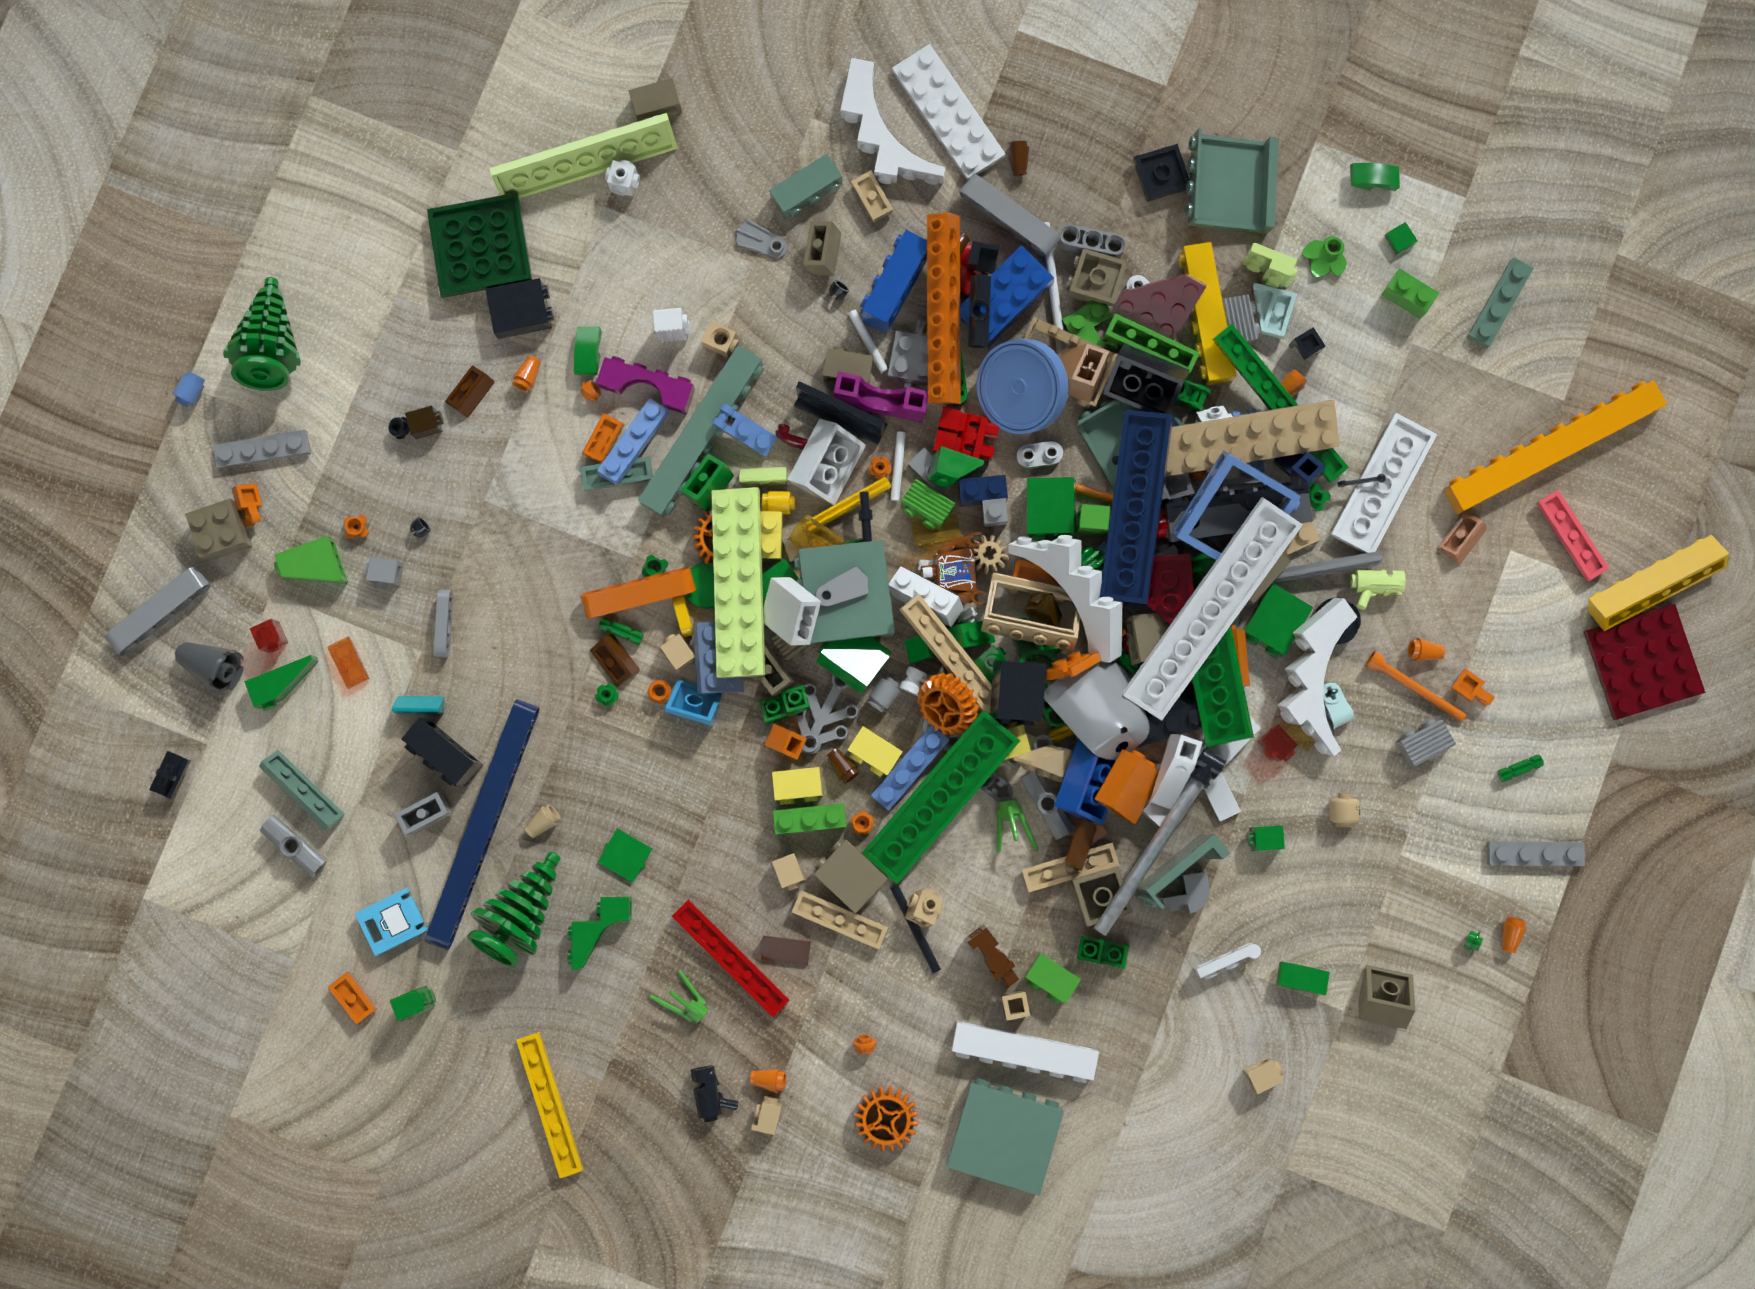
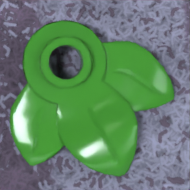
M1331 236L1324 241L1314 240L1306 245L1302 251V256L1312 260L1310 270L1315 278L1323 277L1330 270L1333 274L1341 276L1347 265V261L1343 256L1344 243L1338 237ZM1328 246H1334L1336 251H1329Z

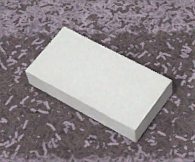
M1221 771L1214 780L1212 779L1209 782L1211 785L1208 789L1203 788L1219 822L1241 812Z

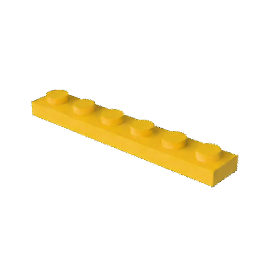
M539 1031L516 1039L559 1178L581 1172L584 1168L541 1032Z

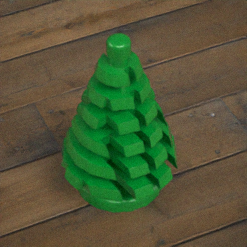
M267 277L265 279L264 287L258 290L249 306V311L245 312L243 319L237 326V330L234 331L231 340L223 350L224 358H228L229 363L232 365L231 375L233 379L240 385L260 391H273L283 388L288 384L289 374L295 371L297 366L301 364L287 310L283 303V296L278 290L279 282L274 277Z
M548 852L543 863L538 861L531 866L532 870L536 873L528 870L519 876L523 882H518L514 879L507 885L509 890L501 889L495 894L498 900L489 898L483 903L485 909L476 908L472 911V918L490 932L493 937L482 931L472 930L467 935L470 943L487 956L511 968H516L519 958L505 944L522 952L536 955L538 945L534 940H539L541 930L537 925L543 926L545 919L544 914L538 907L544 911L548 908L549 902L543 895L550 896L553 888L546 880L555 881L557 874L553 868L560 862V856L555 852Z

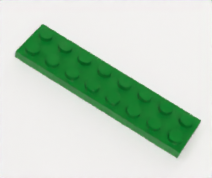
M1205 553L1192 557L1195 590L1216 562L1214 558ZM1230 625L1192 678L1206 747L1254 738L1232 626Z
M984 709L863 850L862 854L898 884L1021 740Z

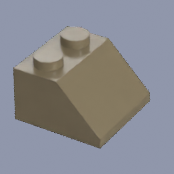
M1366 965L1359 996V1019L1407 1029L1415 1013L1413 975Z

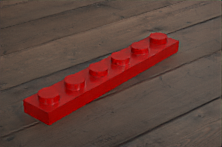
M690 899L671 916L772 1017L790 1001Z

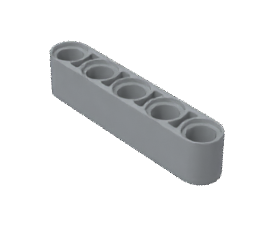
M973 174L959 191V194L968 203L1043 257H1047L1061 240L1059 234L976 174Z
M196 566L187 569L106 633L104 638L118 656L128 654L203 595L211 587L210 583Z

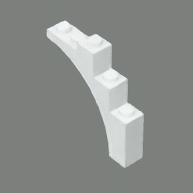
M852 58L840 109L841 118L849 123L861 122L857 147L862 152L868 154L878 152L874 170L875 178L880 183L891 184V182L897 183L898 175H902L907 180H915L917 178L925 180L926 183L932 185L943 184L946 167L929 163L912 154L898 143L886 128L879 115L873 94L874 62Z
M1060 535L1052 542L1049 540L1034 541L1031 537L1022 536L1008 544L1009 554L1023 557L1040 566L1054 577L1067 592L1083 622L1088 640V651L1091 655L1099 652L1101 661L1108 663L1122 655V602L1113 601L1111 597L1100 598L1102 571L1093 570L1090 566H1081V540L1072 539L1070 535Z
M1333 598L1292 633L1296 638L1297 646L1306 652L1285 668L1289 674V681L1298 688L1277 705L1282 711L1280 713L1281 717L1287 723L1301 725L1302 730L1316 742L1314 744L1316 749L1321 754L1331 756L1338 754L1341 749L1332 735L1326 718L1323 700L1324 678L1335 644L1345 629L1357 618V615L1344 598Z

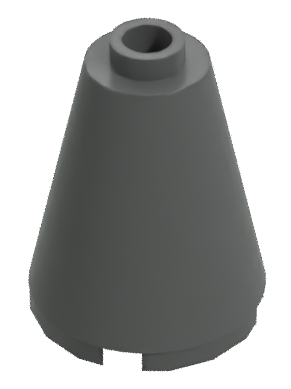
M185 642L179 645L175 651L176 662L217 695L223 696L225 695L224 691L235 688L244 670V667L240 666L241 660L244 661V657L235 650Z

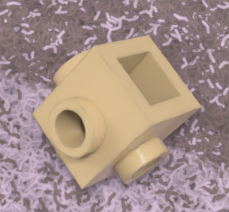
M928 888L912 893L907 901L909 908L905 919L925 928L933 926L943 911L941 906L943 898L936 896L937 892Z

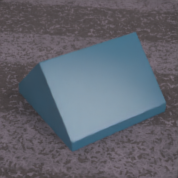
M678 679L664 712L713 727L723 693L698 694L697 684Z

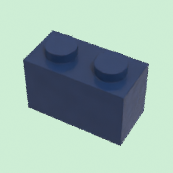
M1006 475L959 479L958 481L960 507L981 505L982 500L1006 498L1007 502Z

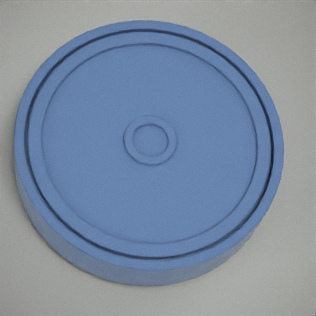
M1016 339L997 345L985 356L977 375V395L983 412L993 424L1009 433L1028 434L1050 426L1060 416L1068 397V377L1061 359L1049 346L1034 339Z

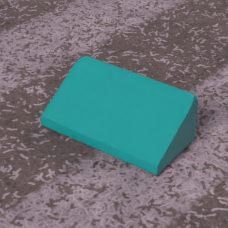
M398 696L392 706V711L397 714L442 715L444 713V697Z

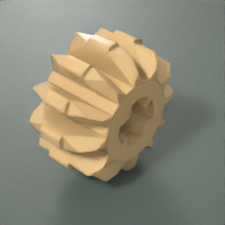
M984 535L981 536L983 544L974 549V555H976L974 563L979 562L975 570L978 571L983 566L985 567V575L988 574L989 568L992 569L993 573H997L996 565L1004 569L1005 564L1001 560L1007 561L1009 559L1008 555L1001 554L1008 551V547L1003 546L1000 548L999 546L1003 540L1000 538L997 543L993 542L994 535L990 536L988 542ZM986 550H990V553L992 551L995 553L992 560H988V557L984 558Z

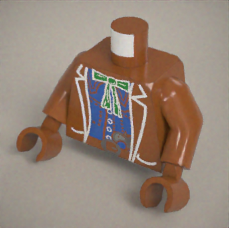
M974 532L969 536L949 540L938 549L937 555L932 557L933 565L921 566V577L926 580L934 579V584L959 596L961 603L973 602L977 605H985V602L978 601L980 594L987 593L976 590L973 547L983 544V542L975 543L973 539L975 535L981 533Z

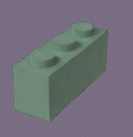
M825 154L769 189L770 198L784 219L788 217L794 218L807 205L813 206L817 204L823 195L828 192L830 194L836 192L841 187V184H843L842 175L829 155Z

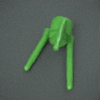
M1017 800L998 803L999 809L996 810L997 852H1001L1002 817L1004 821H1010L1014 841H1018L1015 824L1018 816L1033 849L1037 851L1038 846L1023 815L1022 807L1017 804Z
M678 970L682 981L697 1001L692 999L688 1003L674 991H670L669 994L685 1007L684 1011L654 995H650L649 998L684 1017L687 1021L691 1022L692 1020L697 1024L709 1010L704 1006L707 1002L698 994L684 973Z

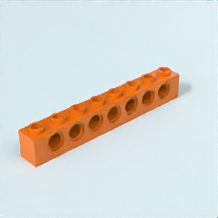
M949 212L927 214L928 403L937 405L961 404L960 216Z

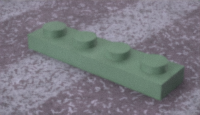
M1515 257L1510 260L1467 338L1485 348L1490 347L1533 271V267Z
M279 750L261 761L259 767L325 831L342 820L345 814Z

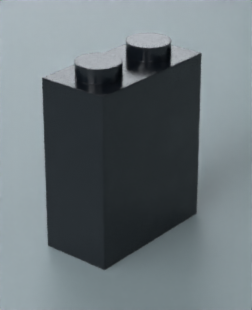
M540 278L485 289L493 332L498 339L552 328L551 321L554 320V313L552 307H548L547 299L550 298L548 285L543 284Z
M994 660L990 714L992 717L997 718L999 723L1011 724L1012 719L1020 720L1021 725H1034V721H1043L1047 664Z

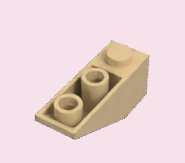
M1049 745L1015 756L1013 760L1022 763V769L1035 772V769H1037L1036 774L1047 778L1051 775L1050 780L1062 783L1073 751Z

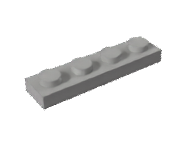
M306 430L213 445L216 468L218 469L311 454L308 431Z
M1487 842V865L1585 866V843Z

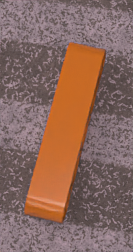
M684 567L581 594L580 598L586 618H593L694 592L696 587L690 567Z

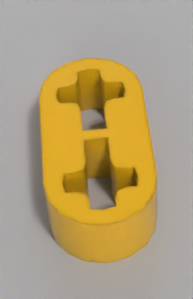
M685 596L673 597L672 601L683 638L692 636L693 625Z

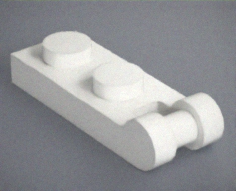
M1247 943L1193 969L1197 977H1204L1207 980L1218 975L1217 970L1226 967V970L1240 965L1239 960L1246 957L1258 958L1261 954V948L1256 944Z

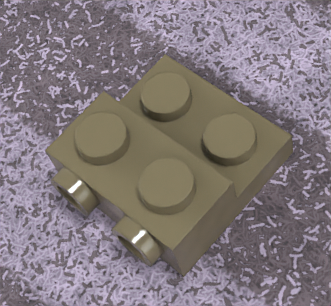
M1083 248L1081 256L1076 255L1072 267L1076 269L1075 276H1069L1066 289L1070 290L1069 297L1089 303L1093 300L1113 307L1128 261Z

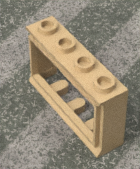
M1033 317L1024 339H1031L1036 329L1074 347L1090 344L1104 349L1036 317ZM1109 351L1107 359L1109 364L1091 402L1078 399L1077 404L1088 409L1091 405L1096 406L1118 354Z
M993 573L981 628L982 632H987L990 635L1011 637L1014 640L1034 642L1037 645L1053 646L1061 650L1074 651L1081 618L1077 608L1072 630L991 613L996 586L1009 588L1008 593L1012 595L1017 594L1018 590L1030 592L1031 596L1039 593H1053L1057 604H1062L1064 600L1072 601L1063 587Z

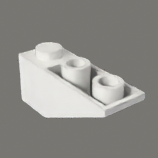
M1170 734L1150 803L1172 809L1196 765L1202 746L1201 741L1184 735Z

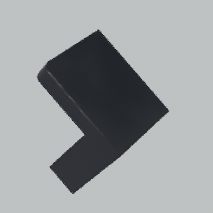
M972 241L967 270L992 274L996 268L1000 246Z
M1314 327L1294 338L1289 344L1291 349L1297 348L1304 360L1314 354H1319L1326 347Z

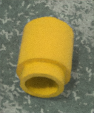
M769 491L768 494L762 495V511L782 512L783 515H791L792 510H796V496H792L791 491Z

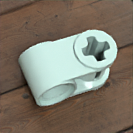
M1336 683L1324 684L1323 700L1329 727L1333 730L1352 721L1354 713L1339 685ZM1330 690L1331 694L1326 698L1325 693Z

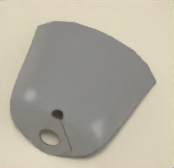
M1098 662L1074 677L1069 675L1066 678L1056 680L1045 690V701L1085 746L1098 757L1116 760L1120 752L1117 753L1115 750L1120 743L1127 741L1128 746L1125 750L1131 752L1149 734V722L1145 710L1123 696V691L1131 680L1127 670L1118 662ZM1126 727L1128 731L1121 733V728Z

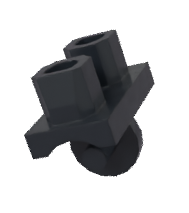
M167 751L159 769L157 768L155 772L156 776L149 790L168 799H173L191 760Z

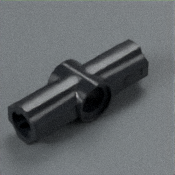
M971 275L968 347L972 348L989 347L991 276ZM976 307H984L986 313L981 317L975 316L973 310Z

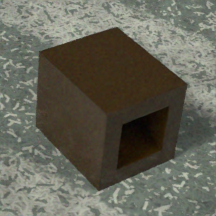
M432 405L405 413L410 434L416 440L443 432L441 427L444 424L443 416Z
M1039 593L1031 596L1025 609L1031 622L1057 627L1062 618L1053 593Z

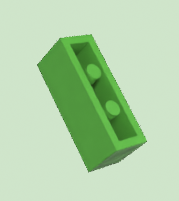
M844 803L773 811L775 835L847 827Z

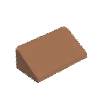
M1464 512L1437 548L1454 562L1461 564L1487 530L1485 521Z

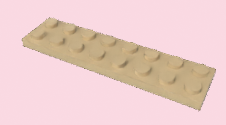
M1327 400L1174 426L1171 431L1165 477L1212 469L1223 450L1248 463L1340 447L1335 401Z

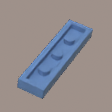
M649 398L598 468V474L618 486L669 415V409Z
M931 725L871 796L889 811L948 743L950 738L944 735L941 730L935 732V726Z

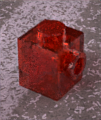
M269 619L249 628L258 650L273 653L280 650L282 645L289 643L280 622L274 619Z
M1279 724L1274 725L1257 741L1264 748L1263 754L1270 761L1275 760L1276 762L1288 761L1296 753L1293 749L1298 746Z

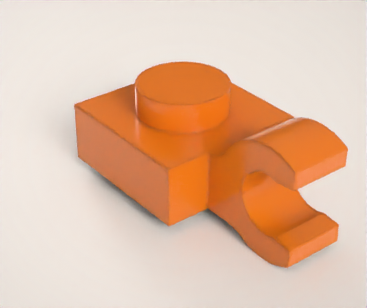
M257 483L235 485L232 487L237 510H244V525L246 527L255 526V523L261 522L257 508L263 505Z
M1466 668L1462 670L1450 687V689L1469 702L1475 697L1485 706L1490 705L1495 698L1492 694L1481 688L1485 681Z

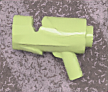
M1355 570V573L1350 575L1349 585L1350 588L1354 589L1355 593H1361L1357 607L1365 610L1370 597L1377 594H1383V596L1402 595V592L1405 591V572L1392 570L1388 576L1386 570Z

